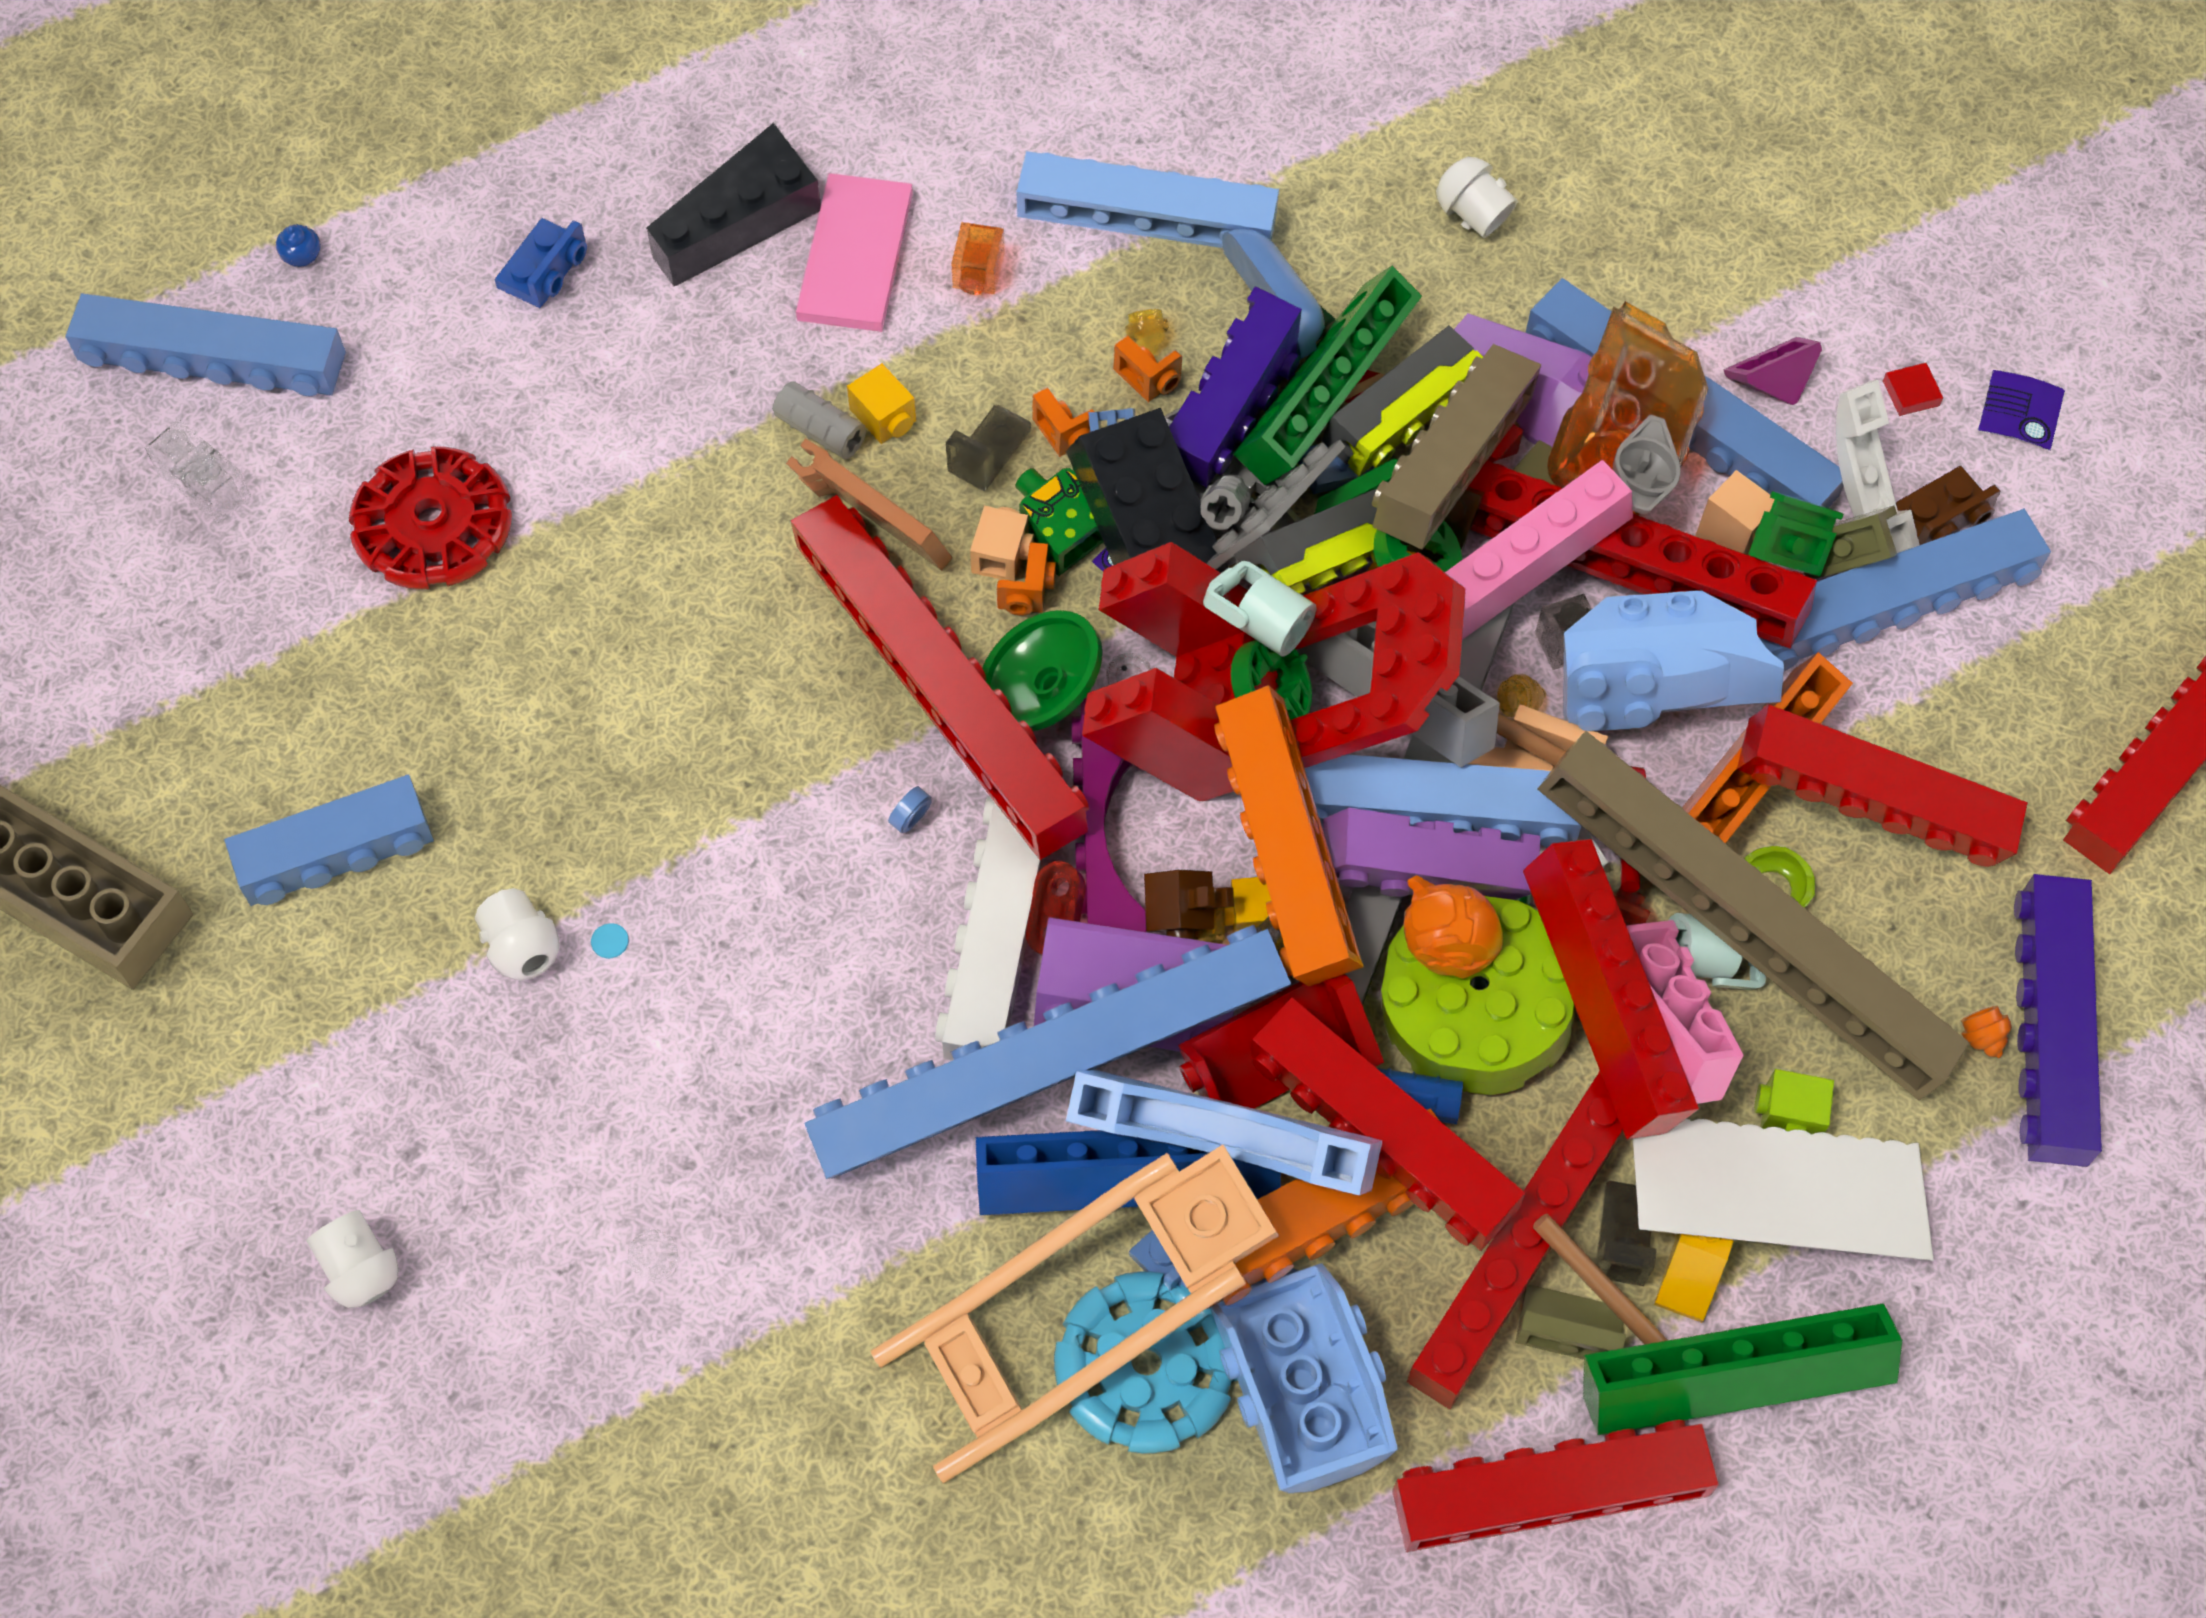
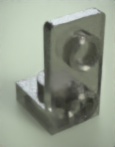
M1608 1181L1604 1188L1595 1264L1611 1281L1645 1286L1655 1268L1657 1249L1650 1248L1651 1231L1639 1229L1636 1185Z

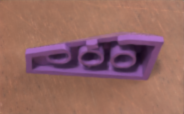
M1469 313L1454 328L1474 348V351H1478L1482 356L1486 354L1493 344H1496L1542 364L1533 397L1516 422L1520 425L1519 428L1524 430L1523 436L1534 445L1538 440L1545 442L1562 453L1564 463L1613 404L1621 374L1584 352Z

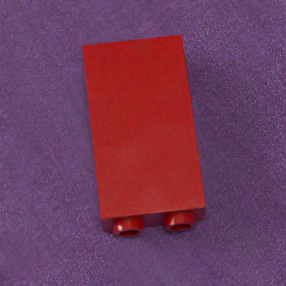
M1346 974L1309 987L1302 982H1298L1179 1044V1049L1185 1061L1184 1064L1179 1066V1069L1191 1092L1197 1091L1200 1096L1253 1109L1290 1090L1279 1079H1276L1274 1082L1270 1081L1255 1068L1252 1062L1254 1058L1251 1057L1252 1039L1291 998H1294L1376 1067L1384 1063L1353 981Z

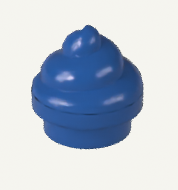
M298 224L286 227L278 235L275 242L279 257L284 262L296 267L311 264L316 259L321 248L316 232L307 226Z

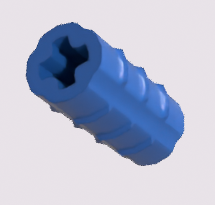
M1377 1068L1426 1110L1431 1108L1440 1122L1457 1125L1463 1082L1443 1079L1439 1076L1416 1074L1415 1071L1408 1073L1395 1071L1391 1068Z

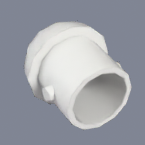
M1466 157L1455 162L1443 174L1436 190L1437 199L1448 216L1456 212L1464 220L1461 223L1464 228L1470 230L1472 227L1481 237L1486 238L1508 218L1515 209L1518 200L1505 189L1507 185L1505 180L1499 177L1496 181L1490 175L1493 167L1489 163L1476 157Z
M515 888L501 890L488 897L478 907L474 919L481 930L479 932L480 942H488L490 945L487 957L491 966L497 972L506 977L522 981L533 979L546 972L555 962L560 944L554 923L551 919L545 918L542 910H535L524 891Z
M359 1209L333 1220L306 1240L330 1281L323 1289L342 1306L357 1308L368 1305L385 1295L398 1280L399 1268L394 1249L390 1248L383 1251Z

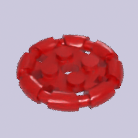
M431 446V451L415 453L414 449L393 456L374 469L376 474L369 482L363 481L352 500L349 523L353 525L354 531L350 533V539L357 555L372 572L380 571L385 574L384 577L387 582L411 589H430L431 584L446 582L447 586H452L473 577L488 566L486 560L493 552L498 554L508 538L512 524V511L507 509V504L510 502V494L500 475L488 463L480 464L477 462L474 454L452 447ZM433 468L434 476L418 479V470ZM468 476L469 478L464 483L458 479ZM389 486L393 489L389 494L384 492ZM486 504L489 508L476 510L475 505ZM437 508L441 510L440 515L435 520L421 521L418 519L420 513L425 509ZM384 519L385 524L372 526L376 520ZM471 535L479 539L473 548L465 544ZM396 546L401 552L393 559L389 554ZM426 560L431 562L442 560L443 564L427 567Z

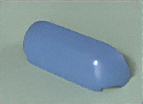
M1236 229L1225 232L1222 236L1223 252L1252 291L1256 286L1302 309L1297 354L1301 359L1311 354L1316 349V341L1320 338L1323 329H1325L1323 312L1313 294L1268 237L1248 229Z

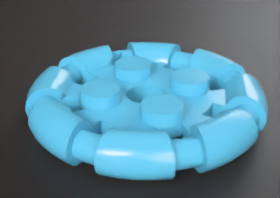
M1152 1271L1122 1274L1114 1277V1283L1100 1290L1097 1286L1092 1288L1074 1305L1062 1324L1066 1330L1062 1342H1056L1054 1353V1371L1057 1386L1164 1313L1165 1311L1162 1309H1154L1157 1298L1177 1304L1191 1294L1189 1289L1181 1284V1287L1177 1285L1170 1291L1164 1285V1273ZM1124 1301L1130 1313L1114 1321L1109 1308ZM1211 1309L1203 1310L1147 1349L1156 1353L1161 1360V1367L1156 1373L1152 1375L1139 1374L1133 1368L1131 1361H1129L1099 1382L1104 1392L1103 1394L1090 1397L1086 1391L1071 1401L1072 1408L1069 1412L1076 1422L1103 1443L1109 1445L1111 1441L1128 1446V1452L1160 1453L1180 1448L1179 1442L1193 1435L1199 1438L1209 1431L1226 1411L1231 1401V1397L1228 1395L1231 1382L1237 1381V1378L1229 1380L1224 1371L1219 1350L1225 1349ZM1202 1326L1208 1340L1196 1347L1189 1332ZM1085 1335L1098 1339L1096 1355L1083 1351L1081 1348ZM1197 1371L1212 1375L1208 1388L1202 1389L1193 1386ZM1179 1405L1184 1417L1169 1423L1163 1413ZM1122 1407L1140 1413L1135 1427L1117 1421Z

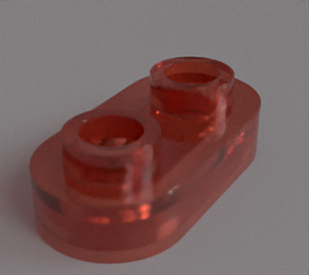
M1054 861L1048 863L1041 868L1034 881L1032 902L1026 928V940L1029 946L1041 956L1043 955L1049 918L1080 922L1086 884L1082 874L1067 862ZM1063 883H1069V889L1066 894L1058 896L1057 890L1059 886Z

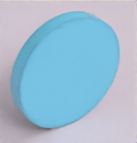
M613 923L598 927L591 937L593 951L598 956L607 959L620 956L627 949L629 943L626 930L620 925Z

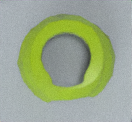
M1768 846L1758 848L1745 856L1744 859L1756 867L1762 874L1775 872L1784 876L1791 887L1790 896L1802 907L1808 906L1815 896V878L1811 866L1799 854L1789 848Z

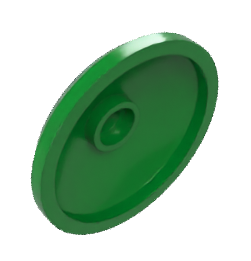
M1065 610L1040 613L1012 628L994 646L982 667L986 675V683L992 690L998 688L1003 692L1011 706V714L1017 722L1024 720L1033 732L1047 728L1070 715L1085 700L1087 693L1091 691L1102 664V642L1099 634L1090 622L1077 613Z

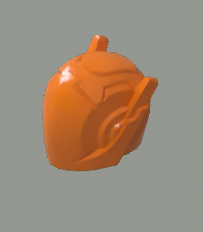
M1418 875L1408 879V886L1413 890V897L1411 900L1412 904L1405 909L1404 935L1407 948L1413 956L1434 973L1447 976L1453 975L1462 979L1476 974L1490 965L1502 950L1503 932L1499 916L1489 900L1479 891L1469 886L1464 887L1463 885L1452 884L1434 885Z

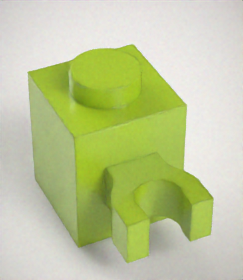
M1775 1069L1766 1085L1759 1084L1755 1097L1754 1112L1762 1114L1761 1128L1778 1127L1787 1132L1791 1130H1804L1812 1135L1818 1132L1825 1133L1830 1125L1834 1080Z

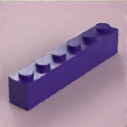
M2033 874L2024 889L2017 892L2014 901V916L2016 919H2022V934H2019L2016 940L2015 959L2017 963H2023V978H2020L2017 985L2016 1003L2018 1007H2024V1023H2021L2018 1030L2017 1047L2019 1052H2025V1068L2020 1072L2018 1091L2021 1098H2026L2027 1114L2022 1116L2020 1123V1141L2022 1144L2028 1145V1161L2088 1167L2102 1152L2092 880Z

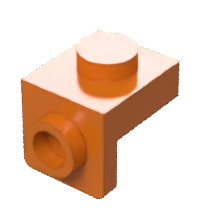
M1030 542L1025 582L998 580V609H1005L1014 615H1028L1031 612L1043 613L1045 589H1054L1056 562H1048V544Z

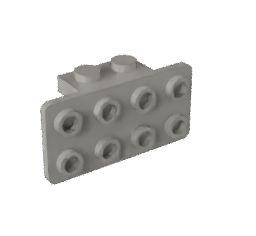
M1339 439L1328 448L1323 442L1320 443L1302 459L1305 465L1295 466L1289 472L1275 479L1274 482L1278 487L1272 485L1254 501L1258 509L1256 510L1253 506L1247 510L1243 518L1233 524L1237 531L1235 532L1234 529H1231L1214 543L1212 548L1217 553L1207 564L1217 569L1235 556V553L1259 537L1300 521L1301 519L1291 509V506L1346 447Z

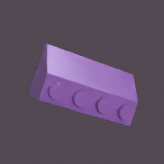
M1049 918L1036 992L1034 1026L1046 1022L1043 1013L1057 1006L1071 1002L1073 1010L1091 1003L1089 994L1100 988L1117 983L1119 990L1125 989L1138 983L1135 975L1141 971L1159 964H1163L1165 971L1184 964L1181 955L1208 944L1211 952L1227 945ZM1234 1011L1148 1047L1181 1052L1179 1044L1233 1017Z

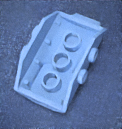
M1702 590L1606 597L1564 632L1563 716L1569 723L1578 725L1584 731L1643 728L1654 723L1663 712L1781 702L1784 664L1782 660L1774 656L1765 647L1758 637L1756 619Z
M1323 1263L1303 1270L1292 1269L1285 1276L1272 1283H1268L1264 1278L1251 1285L1252 1290L1238 1302L1226 1306L1222 1301L1210 1307L1225 1349L1219 1350L1224 1371L1229 1380L1237 1378L1244 1395L1237 1398L1242 1418L1247 1428L1256 1427L1281 1491L1287 1493L1310 1492L1361 1475L1387 1460L1398 1450L1381 1383L1386 1381L1382 1361L1376 1351L1368 1352L1362 1335L1367 1334V1328L1360 1308L1357 1304L1349 1305L1344 1290Z

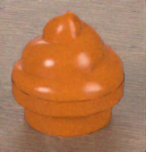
M1992 1006L1970 1014L1961 1020L1965 1029L1961 1033L1962 1037L1970 1043L1971 1047L1976 1050H1983L1986 1055L1991 1057H2002L2003 1049L2008 1043L2007 1035L2012 1029L2008 1015H2002L1998 1006Z

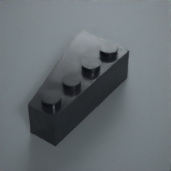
M773 122L646 227L652 258L673 287L820 212L821 203L818 180Z

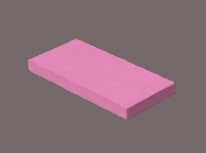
M828 174L796 309L797 321L883 331L913 195L912 184Z

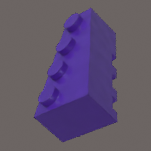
M1256 286L1247 298L1249 313L1245 320L1242 321L1235 318L1227 331V336L1229 337L1223 347L1221 359L1212 356L1206 365L1199 383L1200 394L1191 390L1169 426L1191 480L1206 488L1216 474L1223 475L1226 472L1233 458V450L1238 442H1243L1256 425L1255 418L1261 410H1268L1277 397L1279 384L1283 378L1291 379L1300 362V356L1296 353L1302 309Z

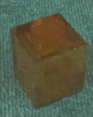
M961 222L951 262L953 288L961 289L972 295L981 293L995 294L1005 254L1004 228Z

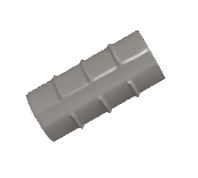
M795 381L787 383L774 400L772 410L776 417L789 424L790 428L797 429L805 434L808 439H813L824 446L825 450H830L843 459L852 457L865 439L866 429L864 424L851 417L848 412H843L832 405L831 401H826L816 395L814 390H808Z
M1224 475L1208 486L1201 499V515L1210 527L1217 530H1226L1243 518L1250 504V490L1245 485L1243 479L1236 475ZM1220 496L1228 497L1227 503L1231 508L1223 506L1224 499Z

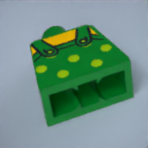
M1030 468L1018 478L1015 487L1025 496L1019 504V513L1028 515L1029 533L1035 534L1034 543L1048 544V562H1056V574L1061 576L1103 543L1075 472L1070 468H1063L1046 480L1034 468Z

